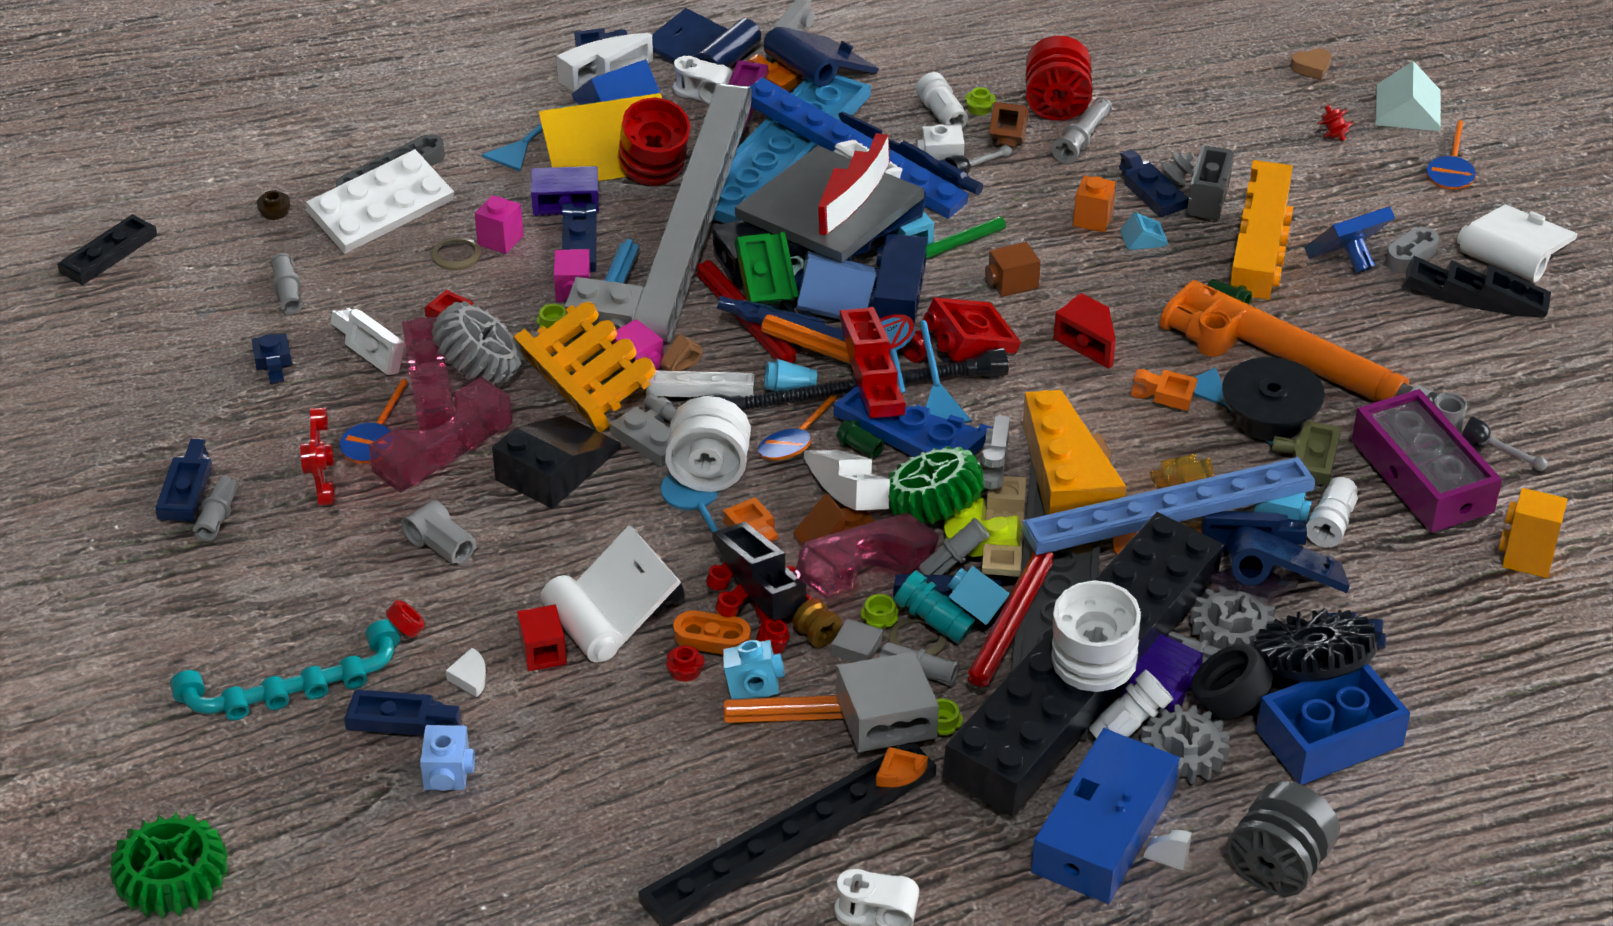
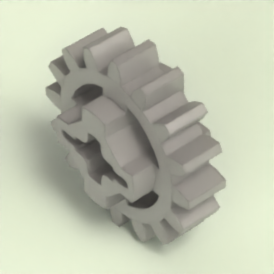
M1222 584L1219 585L1217 593L1206 589L1204 598L1196 597L1195 606L1192 607L1191 632L1192 635H1200V642L1208 640L1213 647L1219 649L1236 644H1248L1255 648L1254 640H1256V634H1259V629L1267 630V624H1274V619H1277L1274 617L1275 607L1266 606L1268 599L1266 596L1255 598V589L1251 588L1245 593L1241 592L1240 585L1235 584L1233 590H1227Z
M1175 705L1174 712L1172 713L1161 708L1159 709L1158 718L1148 717L1147 726L1142 727L1140 742L1180 757L1177 783L1181 776H1187L1192 784L1195 783L1196 775H1201L1204 779L1209 780L1211 779L1212 770L1222 771L1224 761H1228L1230 734L1223 731L1224 723L1222 720L1211 722L1212 713L1210 711L1199 715L1197 714L1196 706L1192 705L1189 712L1182 710L1180 705Z

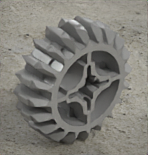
M465 301L461 303L454 302L438 315L437 321L433 324L434 328L431 331L434 337L433 342L439 347L438 352L447 358V363L452 364L457 372L463 373L467 380L473 379L478 385L485 384L490 388L494 386L501 387L518 372L523 358L520 351L521 348L515 342L514 335L507 330V326L498 321V317H493L489 314L488 310H481L478 305H470Z

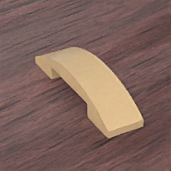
M1004 476L1001 488L988 489L986 520L999 516L1009 517L1018 515L1022 529L1026 488L1025 477ZM1022 531L1020 546L984 544L983 574L1020 577Z

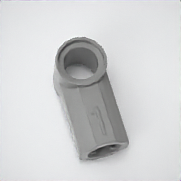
M437 500L429 501L401 520L402 530L413 545L422 547L426 544L452 564L463 565L470 560L473 551L477 548L476 538L454 523L447 509Z

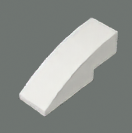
M638 33L606 38L556 56L558 82L575 92L591 78L647 59V62L650 63L653 61L652 35L650 33Z
M836 449L804 451V459L822 487L837 501L854 510L889 509L890 479L871 474L872 459Z

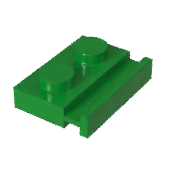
M785 232L773 235L768 233L737 237L734 244L746 300L760 304L781 303V301L786 300L796 301L799 295Z

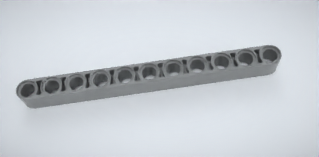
M720 83L716 85L635 312L634 320H639L661 337L665 343H670L750 111L752 98L750 86Z

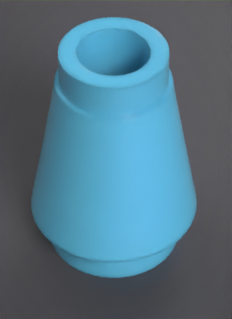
M776 359L775 362L767 361L764 374L765 390H772L776 393V391H785L791 388L794 390V388L798 389L799 387L817 385V369H810L780 359Z

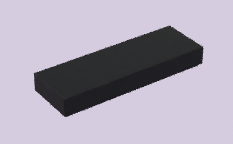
M132 214L57 263L59 273L83 286L158 236L156 226Z

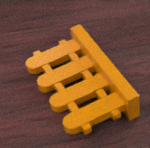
M584 302L576 308L573 305L565 309L567 312L565 316L548 328L542 326L537 330L539 335L535 338L525 328L513 337L519 344L524 358L594 430L602 433L610 427L604 413L610 409L615 412L621 407L619 402L636 389L641 387L644 390L650 386L649 380L655 375L656 369L652 360L646 357L631 363L630 360L636 355V348L630 339H621L612 344L611 342L617 336L614 323L610 320H603L594 326L592 323L597 320L599 313L592 302ZM583 330L585 331V333H584L583 335H581L580 337H578L576 340H574V341H573L572 343H570L568 346H566V347L563 346L566 342H568L569 340H571L573 337H575V336H576L577 334H579L581 331H583ZM599 350H604V352H602L596 358L591 360L585 366L582 365L583 362H585ZM555 351L557 354L552 357L550 354ZM618 369H623V371H621L607 383H605L604 385L601 384L603 380H605L611 374L616 372ZM573 370L575 373L570 375L569 373ZM592 389L594 392L589 394L588 392Z

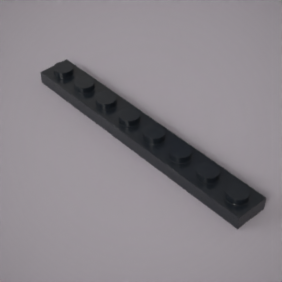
M914 742L903 744L896 748L927 756ZM883 755L638 891L639 903L659 926H671L935 777L937 765L928 757L926 771L914 782L900 787L876 786V776L885 757Z

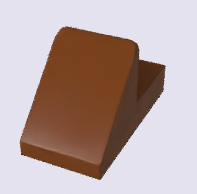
M825 494L795 529L793 537L809 558L814 560L876 536L878 524L866 510H854L847 506L840 509L829 494Z

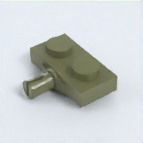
M1305 421L1303 431L1296 440L1275 435L1272 451L1293 454V458L1299 457L1316 480L1315 483L1329 485L1341 427Z

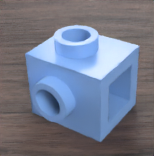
M426 725L420 760L424 790H465L467 773H474L475 750L469 749L467 726Z

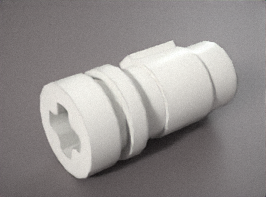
M937 72L924 75L916 85V93L921 101L932 111L942 125H961L963 129L968 122V116L945 78Z
M1345 477L1332 479L1325 489L1319 504L1313 509L1306 527L1307 536L1314 544L1328 548L1334 547L1341 542L1348 527V518L1358 500V489L1352 480Z
M1145 669L1136 678L1137 683L1135 685L1130 683L1126 687L1128 692L1120 699L1115 700L1102 712L1100 717L1089 727V730L1096 738L1103 728L1130 737L1143 725L1142 722L1149 716L1154 718L1159 713L1157 710L1159 707L1164 709L1174 700L1173 697Z

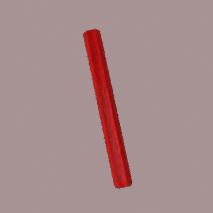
M706 260L704 263L697 265V275L719 299L720 296H724L734 300H746V297L711 260ZM735 315L775 359L790 363L796 361V350L787 341L761 331L760 324L747 322Z
M1033 551L968 671V682L971 685L984 688L989 684L1053 564L1052 558L1054 555L1052 552L1036 555Z

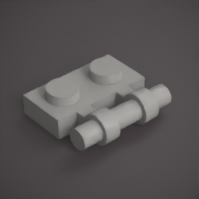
M649 394L644 399V406L650 409L649 411L644 412L635 406L610 423V432L618 440L660 467L666 465V446L670 427L662 422L665 420L671 422L677 409L674 408V404L664 397L658 398L653 394Z

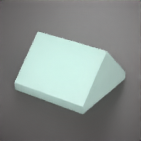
M1414 61L1377 84L1375 125L1440 131V89Z

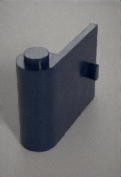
M684 8L652 34L653 52L673 63L679 57L692 56L699 60L725 65L728 68L761 41L760 29L750 19L742 18L727 29L687 8Z
M776 27L770 30L764 38L763 48L766 54L818 87H824L829 84L839 66L875 74L879 70L878 67L852 52L853 46L843 40L839 44L826 36L785 27Z
M1251 526L1237 527L1228 536L1226 544L1232 574L1237 581L1244 585L1253 586L1262 583L1270 574L1273 565L1276 564L1342 592H1348L1350 585L1342 563L1336 561L1330 555L1326 557Z

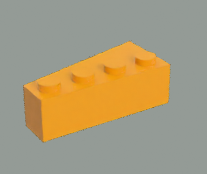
M1258 160L1252 161L1250 182L1247 188L1230 285L1236 287L1240 285L1246 286L1247 290L1252 292V297L1270 300L1272 287H1279L1294 208V206H1287L1293 165Z
M1062 390L1025 392L1022 425L1045 515L1125 497L1126 485Z

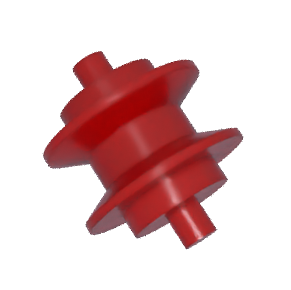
M1330 104L1325 106L1326 112L1321 115L1322 119L1317 122L1318 125H1326L1328 129L1323 135L1324 138L1331 136L1332 139L1339 137L1340 141L1346 140L1345 133L1350 131L1348 127L1353 124V121H1345L1343 117L1347 109L1340 110L1339 107L1332 109Z

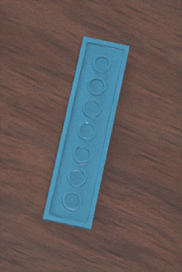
M835 74L832 81L824 87H818L805 79L791 94L841 121L838 116L840 112L843 111L853 115L871 96V85ZM767 117L736 149L713 219L722 223L741 220L735 217V207L819 145Z

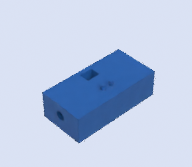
M1103 728L1034 839L1031 873L1110 904L1176 790L1180 757Z

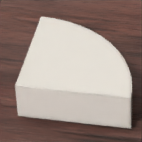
M474 648L467 651L446 670L447 681L478 697L485 687L486 666L480 653Z
M1171 830L1168 835L1152 837L1143 858L1184 870L1188 861L1192 833L1183 830Z

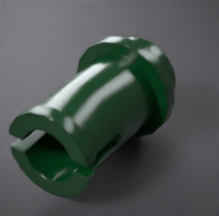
M1211 279L1208 283V286L1249 305L1251 303L1252 292L1247 290V287L1244 285L1236 287L1219 282L1216 279Z
M845 420L838 428L836 434L842 446H851L873 460L881 454L885 444L883 439L863 429L857 420Z

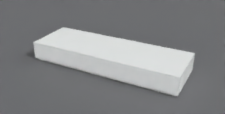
M656 370L655 375L649 380L651 385L646 388V396L653 394L665 397H698L718 393L727 396L740 395L745 398V396L754 395L755 374Z

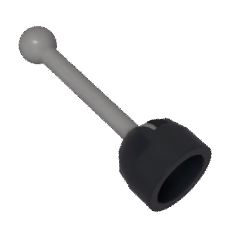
M1003 145L998 151L972 160H968L963 155H953L945 158L944 161L959 168L968 175L971 166L1000 156L1007 158L1011 155L1012 150L1010 146Z
M1474 416L1470 418L1463 430L1462 436L1473 448H1480L1490 444L1533 464L1534 469L1537 471H1543L1547 468L1548 462L1544 457L1535 458L1491 437L1489 426Z

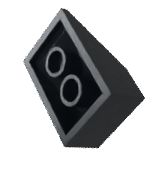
M565 415L518 426L492 447L495 480L553 509L620 450L621 443Z

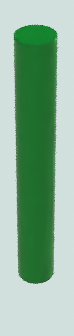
M1002 216L927 244V259L1006 228V222Z

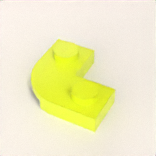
M983 498L972 501V506L962 509L960 515L954 514L945 520L944 531L949 539L969 524L973 518L979 520L990 534V537L983 540L968 553V556H983L984 544L1020 546L1021 524L1018 515L1009 517L999 516L986 520L987 509Z

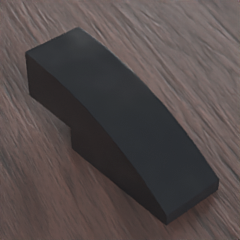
M747 522L712 532L713 541L737 581L757 606L773 621L795 614L798 608L807 601L806 582L785 566V553Z

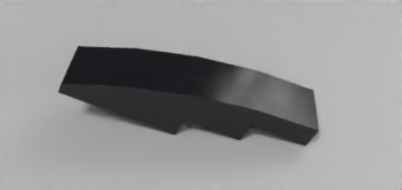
M1413 256L1408 264L1404 286L1438 299L1474 309L1508 315L1545 318L1548 314L1551 298L1550 291L1490 264L1482 274L1453 260L1444 269L1417 256Z

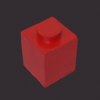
M556 604L517 611L520 642L528 672L567 665L565 638Z

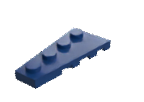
M854 387L834 404V416L844 421L847 419L859 421L863 429L913 457L920 455L921 452H930L934 448L940 450L946 446H950L952 449L962 447L963 450H971L974 455L984 446L987 428H993L981 424L979 428L965 425L964 418L951 414L948 419L930 414V408L920 405L906 407L905 415L869 418L858 387Z

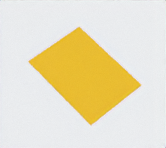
M661 93L538 111L552 168L598 166V181L628 177L620 168L617 157L624 112L631 104L641 99L662 98Z

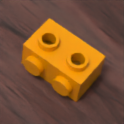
M1521 488L1518 502L1510 501L1505 523L1511 524L1512 527L1511 530L1503 529L1498 549L1499 551L1506 552L1502 565L1503 568L1548 578L1568 498Z

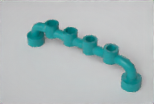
M379 620L369 625L365 631L370 649L377 652L373 656L363 659L358 656H348L342 659L339 665L325 669L319 666H310L302 670L300 675L282 679L279 676H271L263 680L259 686L248 689L238 686L229 687L221 693V696L214 698H202L205 693V686L201 674L195 670H185L174 675L170 680V687L174 699L179 703H185L194 712L215 714L225 711L226 717L229 720H240L249 714L250 704L265 701L268 709L278 710L289 703L288 694L304 690L305 696L308 699L316 700L328 693L329 688L327 684L343 680L345 687L348 689H358L364 686L368 681L366 674L382 669L390 662L394 653V647L400 641V636L397 628L390 620Z

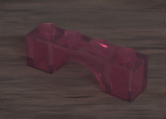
M437 317L402 321L409 376L411 377L421 445L457 440L454 409L445 358L438 352L439 347L434 344V337L431 333Z
M481 376L454 393L456 413L447 423L424 431H411L397 427L369 444L372 472L398 492L405 491L511 425L510 396Z
M909 513L893 516L805 541L798 554L799 559L794 575L825 599L853 591L860 566H879L901 574L919 571L920 564L935 552L940 535Z

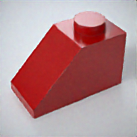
M1080 293L1055 312L1053 339L1110 369L1114 362L1116 338L1109 307Z

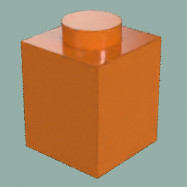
M1083 176L1075 196L1073 226L1106 232L1114 211L1116 181L1106 180L1097 176Z

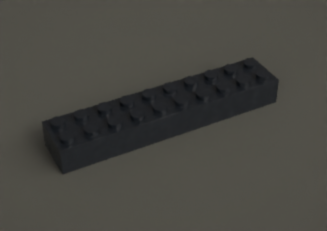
M1157 511L1095 579L1096 581L1111 582L1126 589L1137 600L1141 611L1137 662L1144 652H1147L1148 648L1151 647L1152 643H1155L1156 638H1159L1160 634L1168 636L1195 604L1196 597H1201L1205 590L1216 580L1224 544ZM1053 627L945 746L942 778L1010 816H1013L1121 690L1120 685L1112 690L1093 692L1080 690L1065 683L1055 672L1051 660Z

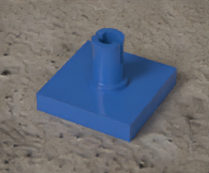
M1388 206L1334 224L1307 244L1305 250L1309 259L1345 247L1355 274L1365 272L1376 265L1364 241L1393 221L1395 216L1391 207Z

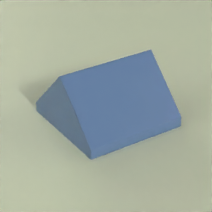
M807 251L796 309L840 319L839 310L868 308L876 277L875 268L848 260L841 263L825 255Z

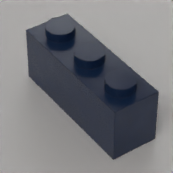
M887 234L884 247H878L876 266L880 268H875L876 277L873 288L876 289H872L868 308L874 307L879 319L893 314H904L911 317L914 324L916 323L926 268L927 237Z

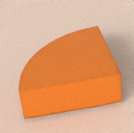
M888 747L876 776V786L892 788L914 782L926 771L928 756Z

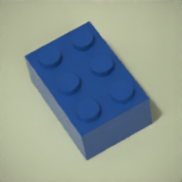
M1367 664L1363 668L1345 676L1322 681L1300 682L1262 696L1256 731L1294 779L1303 785L1404 746L1410 711L1374 669Z

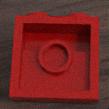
M933 297L929 309L923 317V320L927 322L929 332H932L933 336L938 340L939 350L947 352L949 358L955 362L973 358L985 350L1002 347L1006 353L1016 354L1021 344L1019 338L991 302Z

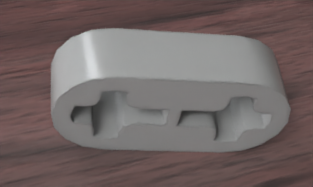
M1426 227L1412 229L1388 247L1387 267L1398 273H1406L1408 264L1413 256L1428 261L1437 253L1438 233Z

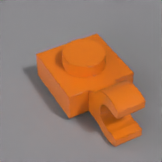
M755 54L748 59V62L767 64L769 74L766 79L788 92L802 83L801 75L779 61L771 63L760 54Z
M1137 369L1133 379L1137 383H1134L1131 395L1139 399L1155 395L1153 401L1155 403L1188 411L1196 391L1198 378L1168 370H1163L1160 376L1145 369Z
M756 497L723 510V522L728 527L747 522L769 541L772 542L778 539V534L774 530V516Z

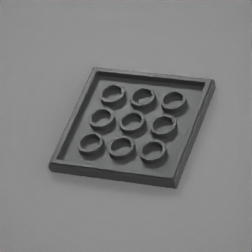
M816 146L735 207V217L773 234L785 232L787 240L842 263L924 198V188L884 173L879 184L867 200L848 219L827 235H820L818 216L820 200L833 169H848L851 159L821 146Z

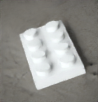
M414 149L307 201L306 211L341 251L346 254L452 201L454 191Z

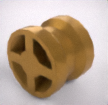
M813 598L798 608L793 618V627L800 634H807L808 641L814 647L821 648L827 646L835 639L842 627V619L835 612L828 611L827 605L821 599Z

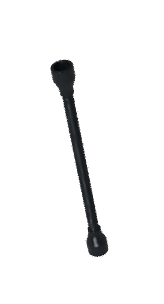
M1003 347L985 350L973 358H967L961 362L936 365L939 379L948 378L949 376H960L962 374L992 378L1008 375L1009 372L1008 357ZM929 366L922 369L901 371L904 384L914 383V381L917 383L923 380H932ZM853 378L852 380H843V382L835 381L834 384L833 382L825 383V385L822 383L821 385H812V387L804 386L803 388H794V390L791 388L785 391H776V393L773 391L767 394H754V396L749 395V397L745 396V398L740 395L727 396L718 393L703 396L723 398L736 404L744 411L750 408H759V406L762 408L768 405H777V403L778 405L781 403L786 404V402L793 403L795 401L799 402V400H808V398L812 400L813 398L817 399V397L824 398L826 396L830 397V395H839V393L843 395L844 393L847 394L854 387H858Z

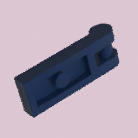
M586 203L584 207H573V204H563L562 250L589 249L591 272H596V203Z

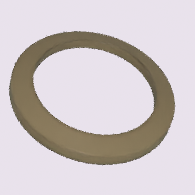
M464 237L445 239L439 242L432 250L434 263L448 270L469 268L476 264L481 257L479 244ZM451 242H465L475 249L471 257L458 262L444 260L438 255L440 248Z
M908 617L900 620L892 627L889 642L903 646L897 639L899 629L913 622L926 623L925 620L921 617ZM938 632V642L933 647L927 649V653L934 656L940 654L946 645V636L944 637Z

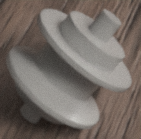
M1173 151L1172 156L1174 160L1170 164L1162 162L1163 173L1175 185L1179 183L1185 186L1186 181L1184 177L1187 174H1194L1195 164L1192 160L1195 156L1191 152L1185 155L1182 152L1179 154Z

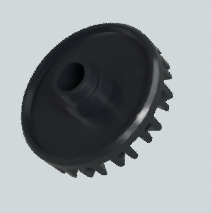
M1326 608L1318 613L1313 610L1310 621L1302 619V614L1298 611L1296 617L1291 615L1286 617L1287 624L1274 619V624H1267V630L1259 629V634H1256V640H1254L1255 649L1268 665L1273 677L1298 682L1322 681L1348 675L1366 666L1377 652L1374 624L1369 623L1368 617H1362L1361 614L1352 618L1350 610L1344 612L1338 610L1337 614L1329 617Z

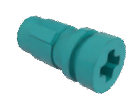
M917 570L914 571L902 584L893 601L903 609L908 607V612L912 616L919 615L929 626L959 645L970 633L977 620L948 596L937 591L935 583H927V577Z

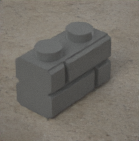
M1206 145L1201 147L1190 184L1188 214L1202 219L1216 220L1220 218L1231 180L1233 151Z

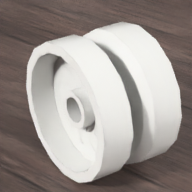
M698 397L690 399L678 407L671 420L670 434L666 446L665 463L670 474L682 485L696 491L715 492L727 489L738 482L746 469L747 451L750 442L751 426L746 414L736 404L720 397Z

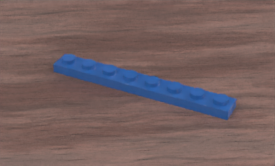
M762 77L750 86L752 108L817 145L834 151L837 143L856 140L870 149L873 139L791 94L773 82ZM889 149V161L903 169L900 179L922 187L926 191L924 206L949 219L967 204L969 193Z

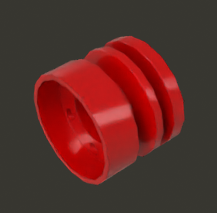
M1050 36L1041 39L1033 45L1027 54L1026 99L1030 108L1040 117L1048 120L1065 121L1077 117L1090 104L1093 90L1091 57L1088 49L1079 40L1069 36Z
M654 97L641 99L631 104L624 112L617 157L620 168L629 178L640 184L650 186L664 185L675 180L683 171L691 128L688 115L683 109L670 100Z

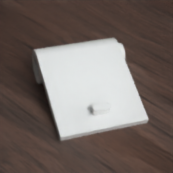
M1505 204L1473 221L1469 226L1464 225L1458 235L1457 244L1460 245V252L1536 283L1542 277L1551 254L1576 240L1578 233L1545 221V216L1535 212L1528 214Z
M628 525L577 581L566 575L555 577L542 589L540 598L544 606L556 604L561 626L588 659L592 662H602L611 659L617 653L618 649L676 589L681 581L636 530Z

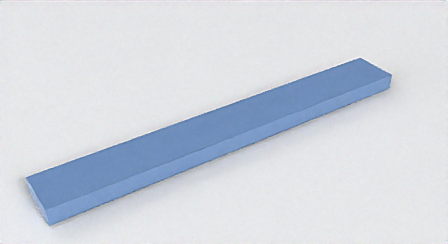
M1296 457L1023 520L1021 531L1035 554L1039 555L1137 532L1156 511L1180 522L1314 490L1316 480L1300 458Z

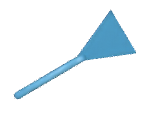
M541 123L522 140L483 153L481 156L521 172L529 141L543 130Z
M922 320L920 326L933 381L926 407L930 408V414L948 419L951 414L964 418V423L972 422L969 416L940 384L928 325L925 320Z
M1216 367L1195 376V378H1198L1194 396L1224 406L1233 413V410L1223 397L1222 383ZM1266 441L1268 444L1273 445V441Z

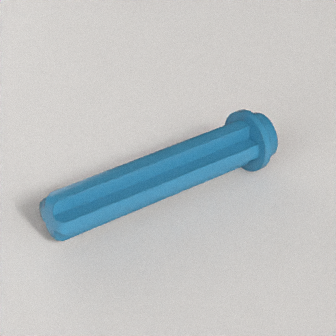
M626 239L625 243L620 244L604 281L626 283L640 249L639 245L634 244L632 239Z

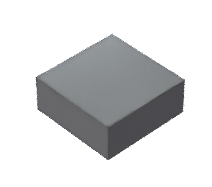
M846 619L831 644V655L852 662L872 659L883 641V629Z

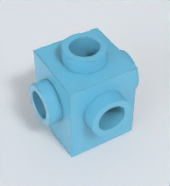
M749 640L737 647L723 649L724 671L731 699L768 698L771 695L779 694L778 678L785 677L781 653L773 654L770 640L762 642Z

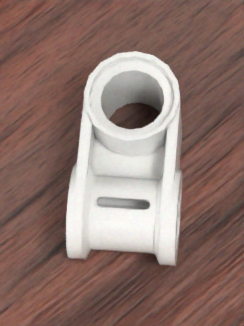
M682 56L674 61V70L677 72L676 82L673 84V91L677 96L692 98L710 104L716 85L718 83L728 84L733 72L725 65L699 60L692 56Z
M849 869L839 875L837 879V892L840 897L835 903L834 912L836 918L841 923L848 926H913L919 897V886L915 881L904 876H890L867 872L861 869ZM856 881H859L858 893L854 892ZM851 902L855 903L854 914L850 913Z

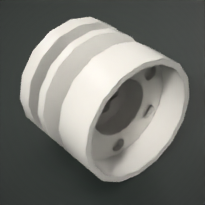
M1093 580L1073 585L1064 590L1056 600L1053 613L1051 660L1055 672L1065 683L1080 690L1100 692L1117 688L1127 682L1135 672L1138 658L1141 611L1137 600L1126 589L1111 582Z

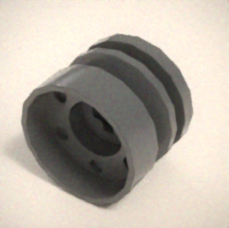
M1282 780L1272 782L1260 792L1250 806L1248 813L1240 820L1238 826L1228 837L1227 852L1231 863L1239 874L1253 886L1273 895L1285 897L1296 895L1308 885L1311 877L1319 869L1320 862L1327 857L1337 842L1340 825L1336 813L1328 802L1312 789L1296 782Z

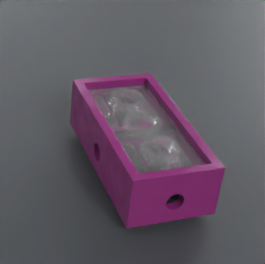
M1420 389L1357 408L1351 441L1431 533L1495 512L1502 483L1501 477Z

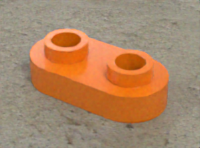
M691 610L679 614L673 623L675 642L679 646L688 645L699 651L723 654V649L737 647L741 643L751 640L750 625L744 619L735 616L724 617L716 613Z

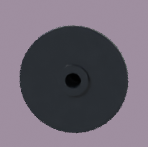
M1275 357L1253 358L1235 365L1227 372L1222 384L1223 397L1233 410V417L1237 426L1246 434L1266 441H1273L1275 435L1290 439L1303 430L1305 421L1311 419L1320 411L1325 397L1324 387L1320 379L1312 371L1296 362Z

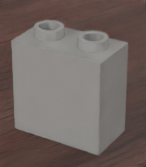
M915 651L837 665L836 698L858 752L937 738L939 705Z

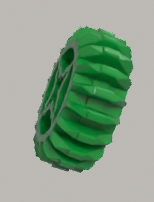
M950 446L940 450L934 448L930 452H921L916 457H909L906 463L898 464L897 470L891 471L888 474V479H890L889 509H891L898 521H904L906 525H911L915 522L918 526H922L926 522L935 524L937 520H947L949 516L954 514L960 515L961 510L970 508L972 501L978 500L981 497L980 493L985 489L982 475L984 473L980 462H977L976 456H973L971 450H963L962 447L952 449Z
M177 812L170 819H163L158 813L155 822L148 823L142 820L139 830L127 829L126 839L117 840L116 852L111 854L110 861L112 884L115 885L117 896L120 897L121 901H126V905L129 906L131 911L140 909L145 917L156 911L161 919L168 912L174 911L180 917L183 909L190 907L197 911L198 901L211 902L213 891L222 889V878L227 876L228 870L226 846L223 845L221 835L217 829H212L207 820L198 822L193 814H190L185 819H181Z

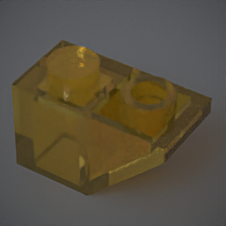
M1196 453L1160 461L1162 469L1150 471L1151 479L1158 489L1215 476L1211 459L1197 460Z

